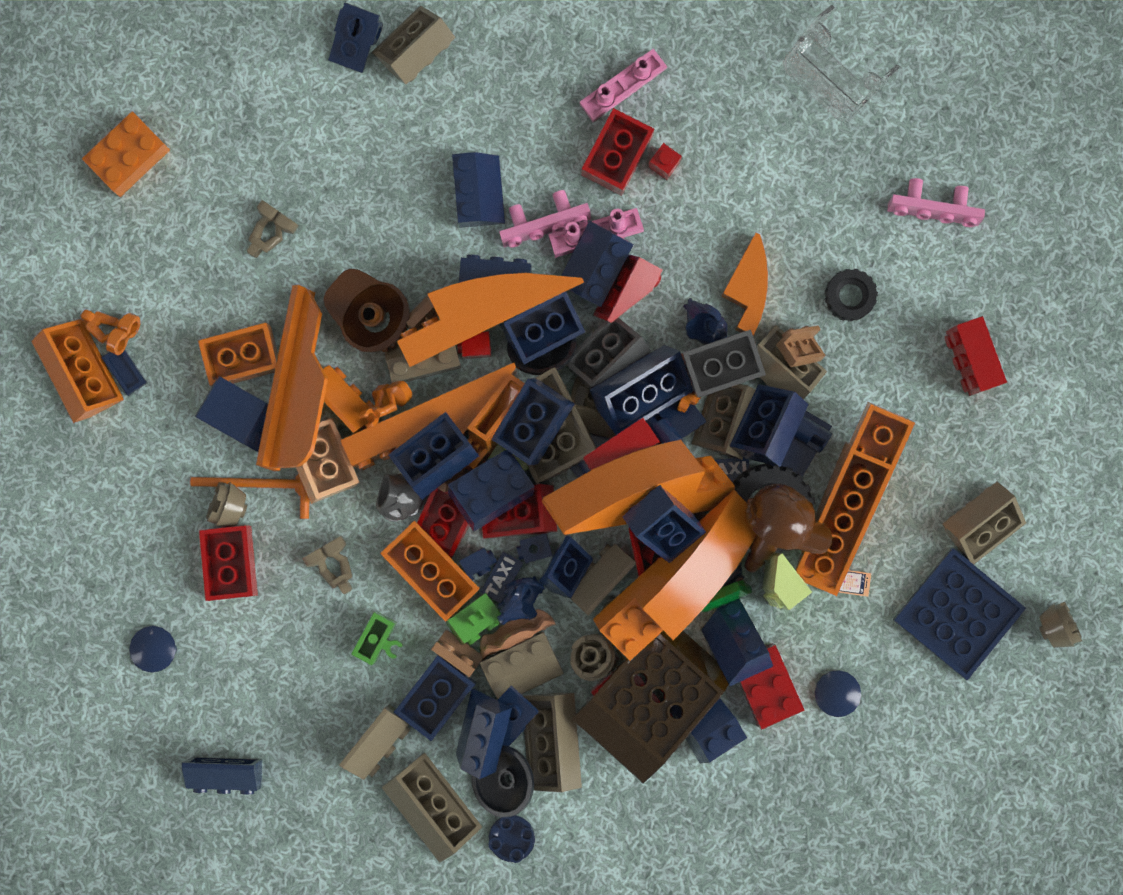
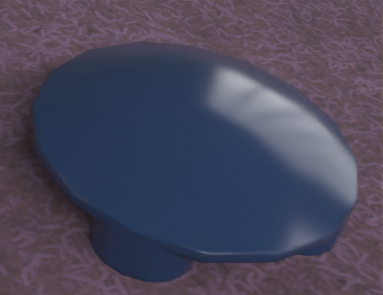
M158 626L144 627L136 632L131 639L129 647L130 658L135 666L142 671L150 673L159 672L171 664L177 652V646L172 635L164 628Z
M840 670L830 671L822 675L816 684L814 692L816 703L820 710L834 717H843L854 712L861 699V689L856 678L848 672Z
M517 815L501 817L496 820L488 836L490 850L498 858L507 862L519 863L531 853L535 844V833L531 824L523 817Z

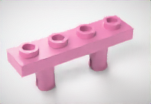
M653 48L608 82L602 84L597 90L581 100L579 104L592 122H594L665 71L667 66Z
M919 178L910 179L907 196L893 194L888 203L887 210L888 212H894L897 216L912 215L921 220L936 219L946 224L953 222L961 223L965 227L979 226L985 216V209L967 206L969 188L960 185L955 187L953 204L921 199L923 180Z
M560 190L552 195L558 212L527 222L520 204L511 206L509 212L514 227L499 231L504 248L508 246L510 248L517 247L523 241L529 239H541L545 234L566 229L565 227L569 222H576L578 225L587 223L588 220H591L588 203L571 208L565 190Z
M637 208L624 212L621 209H614L611 211L610 216L592 221L622 238L644 232ZM569 222L565 227L566 229L548 234L555 258L573 253L588 222L580 225L576 222Z

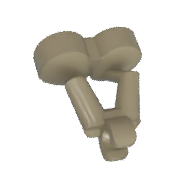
M263 200L257 205V210L262 218L256 223L248 239L252 244L247 249V252L255 258L262 251L268 253L283 241L282 231L294 234L299 227L298 224ZM268 222H274L275 236L263 242L261 236L264 227Z
M341 535L303 557L302 560L307 567L318 565L319 574L332 588L338 586L341 592L346 594L352 590L348 580L353 576L348 557L340 554L347 545ZM327 557H332L340 562L341 575L339 577H336L327 569L325 562Z

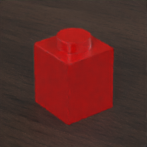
M663 143L650 160L649 168L665 180H668L680 164L682 156Z
M489 331L481 332L457 344L458 354H462L463 359L491 357Z

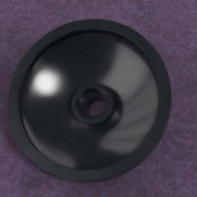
M575 337L526 364L521 362L509 342H507V353L511 363H514L518 370L530 375H541L554 367L558 371L566 366L575 354L577 341Z
M502 745L495 773L481 779L471 775L472 788L476 799L486 811L495 816L511 817L519 814L528 806L534 792L532 769L526 758L513 747Z

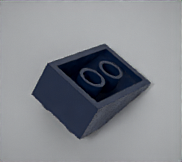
M218 376L195 417L259 452L268 403Z
M719 698L687 736L686 741L699 763L702 764L712 762L747 739V736L736 717ZM676 705L670 708V713L674 719H679L681 716V709Z

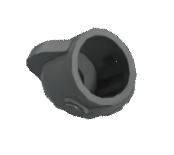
M385 474L379 488L376 509L385 519L397 522L416 515L422 507L424 498L421 499L402 474Z

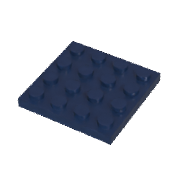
M951 548L893 618V621L963 679L968 681L1025 611L1026 607L957 550Z

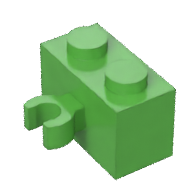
M485 593L449 619L446 624L461 645H464L466 642L472 645L481 638L479 635L481 631L486 628L489 632L500 624L497 616L501 613Z
M378 611L374 612L351 655L370 665H374L384 649L390 658L395 659L397 655L392 653L391 647L397 645L401 648L403 644L398 640L390 641L388 639L397 622Z

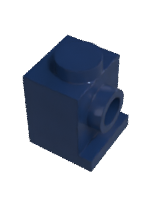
M547 534L520 540V546H516L519 560L524 559L525 563L552 556ZM532 544L538 547V551L535 554L529 551V547Z
M484 547L459 562L466 575L473 581L475 580L474 574L477 573L480 577L491 571L489 566L496 563L497 559L492 550L487 551Z

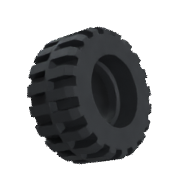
M760 464L743 471L732 482L735 486L734 490L746 503H748V499L757 489L781 483L794 488L806 497L812 505L815 504V499L810 493L811 488L809 484H805L804 478L787 466L777 467L769 464ZM778 548L775 553L782 552L785 549Z

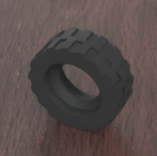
M845 269L838 272L828 282L824 293V300L833 316H837L843 321H857L870 313L874 305H876V298L878 296L877 286L873 282V278L868 276L866 272L859 271V269ZM854 284L860 288L862 299L858 305L846 306L842 303L839 294L843 286Z

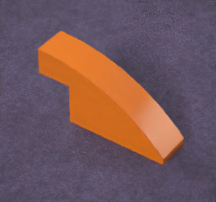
M758 233L754 234L721 296L745 309L735 330L740 333L751 330L753 336L762 317L768 288L766 254L761 236Z
M512 374L508 375L467 427L469 434L468 442L479 455L478 458L465 467L469 471L485 463L497 446V443L491 439L525 384Z

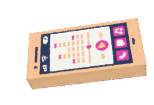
M848 570L839 593L868 597L871 573Z

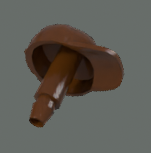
M350 268L343 271L325 292L323 301L326 309L340 326L345 340L361 352H387L389 347L394 348L396 346L395 342L402 339L400 334L407 331L406 326L408 325L406 322L410 316L408 299L393 284L378 281L365 272ZM386 313H389L390 321L382 331L371 332L365 328L364 325L372 328L381 327L386 322Z
M781 483L771 484L758 491L753 498L748 499L745 510L746 519L751 529L757 535L750 546L751 551L748 553L744 565L749 572L755 573L765 564L766 560L772 558L778 548L785 550L800 549L810 553L822 554L826 553L831 546V530L828 526L815 520L812 503L794 488Z

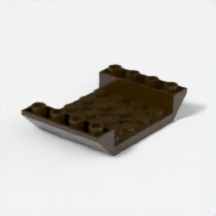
M663 630L632 660L629 661L626 658L572 720L644 784L666 763L723 695L729 684L718 662L688 634L682 631L672 640ZM637 673L643 674L646 678V683L642 687L634 683V676ZM655 689L661 690L664 695L661 703H656L652 699V692ZM673 705L681 709L679 719H674L670 716V708Z

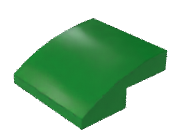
M744 580L725 586L715 594L702 611H711L752 593V588Z

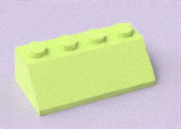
M774 553L770 560H766L762 589L765 591L763 597L770 606L790 610L812 593L782 553Z

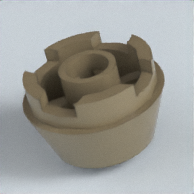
M219 482L214 492L216 493L212 503L209 504L206 519L208 522L214 523V527L236 526L239 519L244 517L247 509L245 504L246 494L231 482L228 484Z
M1065 602L1057 605L1055 603L1052 604L1039 616L1042 624L1039 627L1044 640L1049 639L1053 648L1075 647L1074 644L1082 641L1077 624L1074 622Z
M590 634L580 637L573 644L570 664L577 676L587 681H595L605 677L612 671L615 664V652L611 642L606 637Z

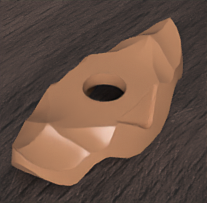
M536 609L537 615L534 619L511 620L505 625H500L494 633L482 635L480 640L481 657L484 660L487 656L496 654L502 649H510L532 638L535 633L556 625L554 619L544 610Z

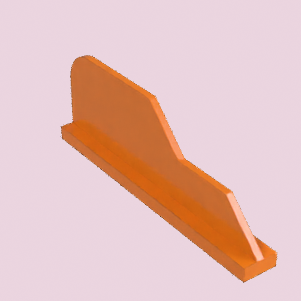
M292 285L256 465L272 471H280V468L300 467L312 455L316 444L328 378L314 354L322 312L314 299L316 292L300 285Z

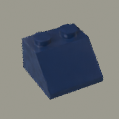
M566 535L554 552L539 582L550 592L571 599L593 558L571 536Z

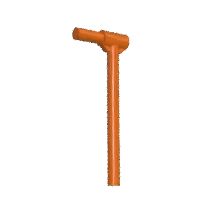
M299 474L295 479L191 477L190 479L191 486L216 487L219 482L226 484L231 482L236 487L293 488L300 496V519H309L310 500Z

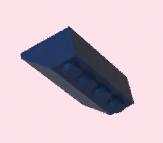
M667 345L661 346L590 389L597 411L616 435L641 418H644L646 421L693 391L681 352Z

